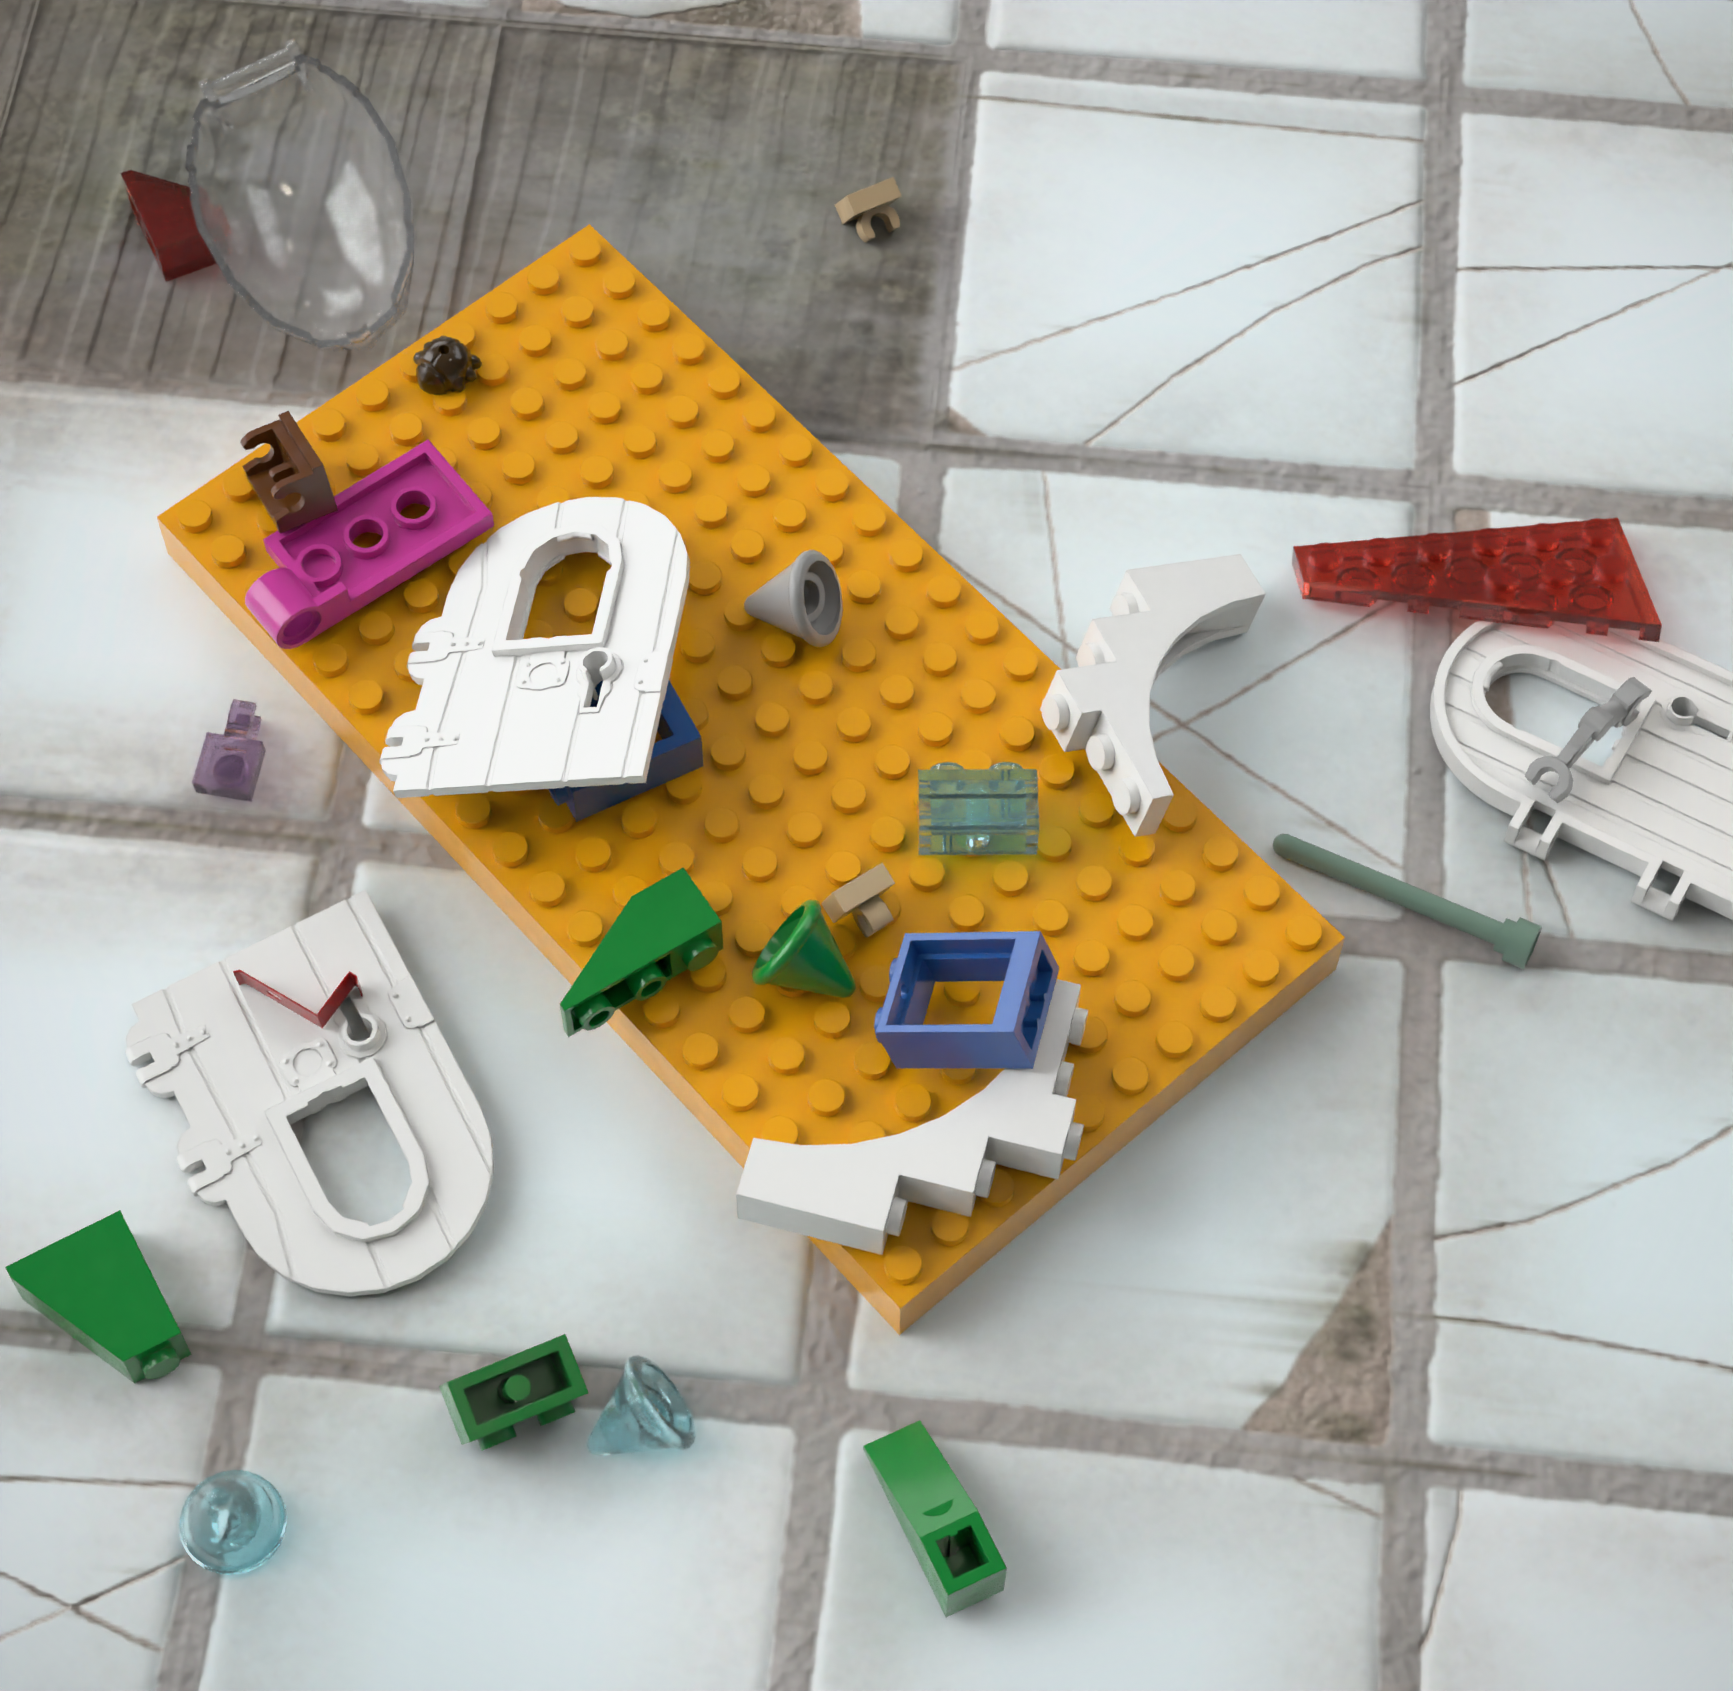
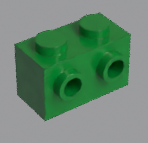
M566 1334L439 1386L461 1444L478 1440L481 1451L517 1437L513 1424L536 1415L540 1426H543L576 1412L571 1400L589 1393Z

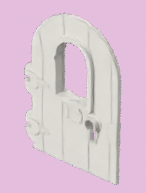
M585 497L568 500L564 503L557 502L526 513L501 527L484 544H480L472 552L455 576L446 598L442 616L426 622L414 637L412 649L416 652H412L409 655L407 669L412 680L418 685H422L416 710L406 712L395 719L392 726L388 729L385 740L386 744L390 747H385L380 757V764L384 774L391 781H396L393 789L396 798L423 797L432 794L439 796L488 793V791L505 792L564 788L565 786L587 787L646 783L662 705L665 700L690 572V559L681 534L665 515L643 503L630 500L625 501L618 497ZM580 552L598 553L599 557L612 565L611 569L606 573L592 634L556 636L549 639L542 637L523 639L535 590L545 571L565 559V556ZM603 680L598 700V695L595 690V687L598 683H600ZM592 698L598 700L597 707H590Z
M366 889L351 896L349 899H345L296 923L294 926L279 931L226 957L222 961H218L169 985L165 989H161L131 1004L139 1021L129 1029L125 1038L127 1045L125 1053L132 1066H136L153 1058L155 1062L138 1069L136 1072L141 1087L147 1088L157 1097L168 1098L176 1096L190 1125V1128L181 1134L177 1143L178 1156L176 1160L182 1172L191 1173L203 1165L206 1167V1170L192 1176L188 1180V1185L193 1195L199 1196L208 1205L217 1207L228 1204L241 1232L258 1257L284 1279L295 1282L314 1292L352 1297L386 1293L389 1290L416 1282L448 1261L472 1234L487 1205L494 1173L492 1137L474 1093ZM242 970L316 1014L350 971L357 975L363 997L356 986H354L347 997L350 996L370 1037L364 1041L357 1042L340 1007L322 1029L249 985H239L233 971ZM268 991L269 993H271V994L274 995L275 997L279 998L277 995H275V994H273L272 992ZM367 1086L370 1087L408 1161L412 1180L402 1204L404 1209L389 1221L369 1226L366 1222L342 1217L328 1202L290 1126L311 1114L321 1111L328 1104L339 1102Z

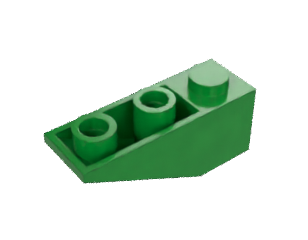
M684 868L677 870L631 896L560 1003L563 1028L568 1037L582 1029L589 1031L602 1026L613 1016L617 1009L635 999L642 1001L651 998L663 989L668 980L687 969L696 971L705 967L723 949L722 921Z
M919 1420L864 1445L863 1450L945 1617L1004 1591L1007 1567L979 1511L922 1422Z

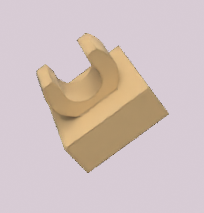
M894 177L849 194L835 204L842 224L858 218L856 229L859 237L864 242H868L875 237L874 230L871 227V218L874 216L880 217L885 222L889 233L900 227V219L897 212L889 206L901 197Z
M882 862L832 892L821 904L833 923L852 913L857 926L867 938L894 920L888 907L879 896L886 892L895 882Z

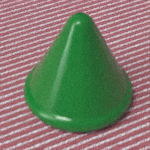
M817 900L805 901L787 917L766 944L752 971L753 981L758 985L771 984L840 998L850 997L856 989L855 980L821 913V906Z

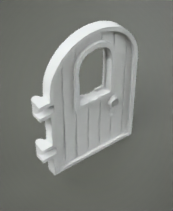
M1529 603L1509 607L1485 616L1463 631L1446 651L1438 668L1430 702L1431 728L1443 760L1458 780L1486 803L1513 816L1508 825L1504 842L1545 861L1558 837L1640 876L1641 878L1636 886L1631 902L1673 921L1684 898H1687L1733 920V672L1610 616L1591 609L1563 603ZM1512 673L1537 675L1601 705L1607 703L1620 686L1632 677H1635L1652 690L1649 697L1642 700L1635 709L1640 712L1637 718L1629 725L1623 726L1621 733L1623 737L1614 742L1612 746L1613 753L1610 758L1606 759L1603 766H1599L1582 757H1579L1569 769L1573 778L1572 790L1568 797L1559 803H1556L1548 795L1559 781L1558 773L1551 771L1544 773L1535 785L1526 779L1525 774L1533 761L1544 756L1557 757L1563 748L1524 730L1514 728L1513 725L1505 722L1492 711L1485 698L1486 691H1489L1490 685L1494 681ZM1533 808L1552 817L1543 835L1525 826ZM1660 868L1681 877L1672 895L1652 886Z

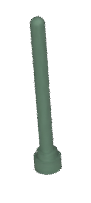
M1280 834L1273 841V849L1279 856L1494 944L1493 951L1503 954L1502 961L1521 969H1525L1540 936L1542 926L1521 917L1517 922L1506 918L1504 923L1289 834Z

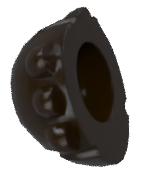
M440 336L431 342H426L423 347L424 349L415 353L413 361L417 364L416 377L420 388L434 395H443L448 391H464L465 384L468 381H474L477 377L474 370L482 366L480 358L471 354L465 344L447 336Z

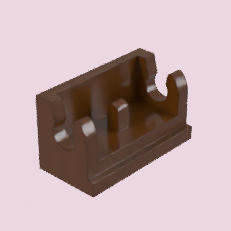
M289 411L279 414V420L248 432L240 441L245 450L254 449L262 443L270 444V450L265 456L254 458L242 467L248 482L279 533L338 511L324 465Z

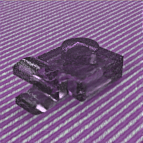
M233 699L224 735L206 733L192 780L196 793L252 802L266 753L263 742L256 740L262 720L261 716L254 715L257 707L256 703Z

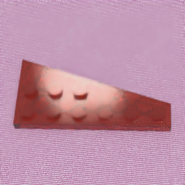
M1618 517L1293 546L1292 566L1302 599L1364 607L1372 606L1377 600L1408 603L1407 612L1428 614L1429 606L1459 609V618L1545 629H1548L1554 625L1555 621L1586 625V634L1607 636L1608 628L1639 631L1638 640L1659 642L1662 624Z

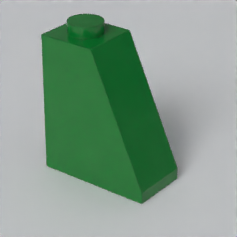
M121 1210L5 1267L25 1302L133 1383H137L144 1378L150 1380L161 1378L174 1371L179 1366L180 1360L192 1355Z

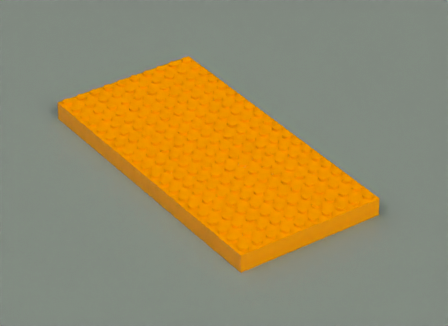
M590 224L296 422L323 463L333 496L426 440H429L491 511L494 527L303 645L293 649H282L245 604L246 594L252 584L265 573L279 568L266 552L263 541L264 538L278 531L248 482L242 467L254 458L265 456L270 450V444L265 443L157 516L164 543L171 558L394 796L393 789L396 781H391L384 774L380 764L382 750L385 747H390L386 744L385 740L388 729L392 726L395 719L406 712L416 710L422 685H418L412 680L407 669L409 655L412 652H416L412 649L414 637L422 625L431 619L442 616L446 598L455 576L472 552L480 544H484L498 529L526 513L557 502L564 503L573 499L618 497L625 501L630 500L643 503L669 519L681 534L690 559L689 585L669 681L701 735L703 767L576 822L566 803L559 806L555 803L548 789L505 792L488 791V793L439 796L432 794L423 797L397 799L571 985H573L631 896L681 868L686 870L722 921L723 949L705 967L696 971L687 969L668 980L663 989L651 998L642 1001L635 999L617 1009L607 1023L743 1169L753 1138L797 1145L854 1144L897 1135L942 1117L984 1090L1005 1068L895 1067L884 1046L878 1042L874 1028L876 1013L880 1007H883L890 985L889 971L893 959L898 958L905 933L1041 931L1059 966L1057 979L1081 985L1078 1008L1089 1010L1081 1044L1079 1046L1069 1043L1064 1060L1074 1064L1067 1097L1076 1099L1073 1122L1084 1124L1076 1160L1064 1158L1059 1179L996 1164L988 1198L976 1197L971 1217L908 1201L900 1235L888 1234L883 1255L807 1236L899 1335L1337 968L1345 937L1160 762L1161 769L1174 796L1156 833L1135 837L1123 815L1119 814L1115 809L1112 796L1097 770L1091 767L1085 749L1064 752L1052 730L1048 729L1044 723L1040 708L1056 671L1061 669ZM440 336H447L465 344L471 354L480 358L482 366L474 370L477 377L474 381H468L465 384L464 391H448L443 395H434L423 391L417 382V364L413 361L415 353L422 351L426 342H431ZM414 503L404 507L400 515L408 519H416L424 516L429 508L426 505ZM365 532L358 535L354 539L353 544L361 548H369L378 544L382 536L378 533ZM808 550L821 552L829 559L838 576L842 593L843 611L839 631L829 645L820 648L810 645L802 638L750 616L744 609V602L747 597L791 565L801 553ZM580 552L565 556V559L545 571L535 590L523 639L538 637L549 639L556 636L592 634L606 573L611 569L612 565L599 557L598 553ZM658 731L654 743L662 740ZM883 862L895 884L879 897L888 907L894 920L867 938L860 931L852 913L833 923L821 903L832 892ZM807 900H817L820 903L821 913L855 980L856 989L850 997L840 998L771 984L758 985L753 981L752 971L766 944L787 917ZM1004 981L935 982L923 1025L992 1024Z

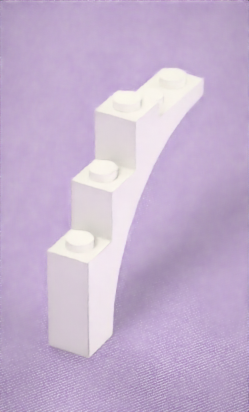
M1241 554L1126 570L1109 608L1112 616L1092 619L1075 658L1078 667L1057 670L1043 699L1040 710L1045 725L1048 729L1052 730L1064 752L1085 749L1091 767L1097 770L1112 796L1115 809L1119 814L1123 815L1135 837L1156 833L1174 796L1157 760L1149 725L1150 691L1152 685L1160 674L1183 655L1211 641L1248 632L1266 595Z
M1057 979L1033 1069L1005 1068L984 1090L942 1117L897 1135L854 1144L797 1145L753 1138L736 1192L737 1217L883 1255L888 1234L900 1235L908 1201L971 1217L976 1197L988 1198L996 1164L1059 1179L1064 1158L1076 1160L1084 1124L1073 1122L1076 1099L1067 1097L1074 1064L1064 1061L1069 1043L1080 1046L1089 1010L1078 1008L1081 985Z

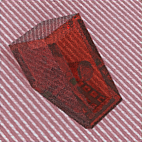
M133 170L121 173L130 208L165 282L225 261L220 239L228 237L223 219L217 207L207 209L198 189Z

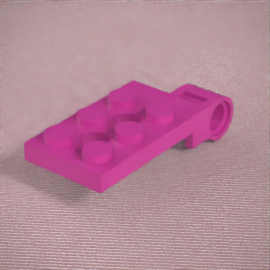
M426 440L335 495L334 499L338 511L283 533L276 531L264 538L266 552L279 568L265 573L252 584L246 594L245 604L280 648L293 649L299 647L494 527L493 515L429 440ZM414 503L426 505L429 508L424 516L416 519H408L400 515L404 507ZM365 532L378 533L382 536L378 544L369 548H361L353 544L354 539Z

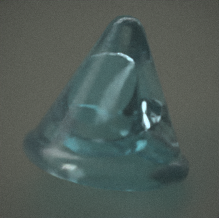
M641 1355L629 1357L626 1361L624 1373L588 1438L587 1447L593 1455L597 1456L671 1448L685 1450L693 1445L696 1438V1430L691 1412L683 1396L669 1376L650 1359Z
M244 1470L219 1472L199 1483L187 1497L181 1510L179 1522L180 1538L188 1555L204 1569L225 1575L246 1573L262 1566L281 1546L286 1534L288 1520L286 1505L274 1485L258 1474Z

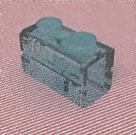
M943 762L932 766L930 770H918V855L1037 854L1039 838L1037 769H1023L1021 765L1013 762L996 763L989 769H964L963 766L957 763Z

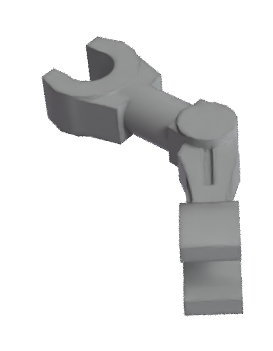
M1635 677L1629 678L1612 695L1607 703L1601 707L1599 705L1592 707L1584 714L1578 724L1579 729L1557 757L1544 756L1533 761L1525 774L1526 779L1535 785L1544 773L1549 771L1558 773L1559 781L1548 795L1556 803L1561 802L1568 797L1573 787V778L1569 770L1572 765L1589 748L1594 740L1599 741L1612 726L1618 728L1633 722L1640 713L1635 709L1642 700L1649 697L1652 690Z

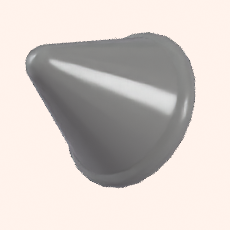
M815 550L804 551L791 565L747 597L744 602V609L750 616L802 638L812 646L824 647L835 639L841 625L843 607L839 579L833 565L826 556Z

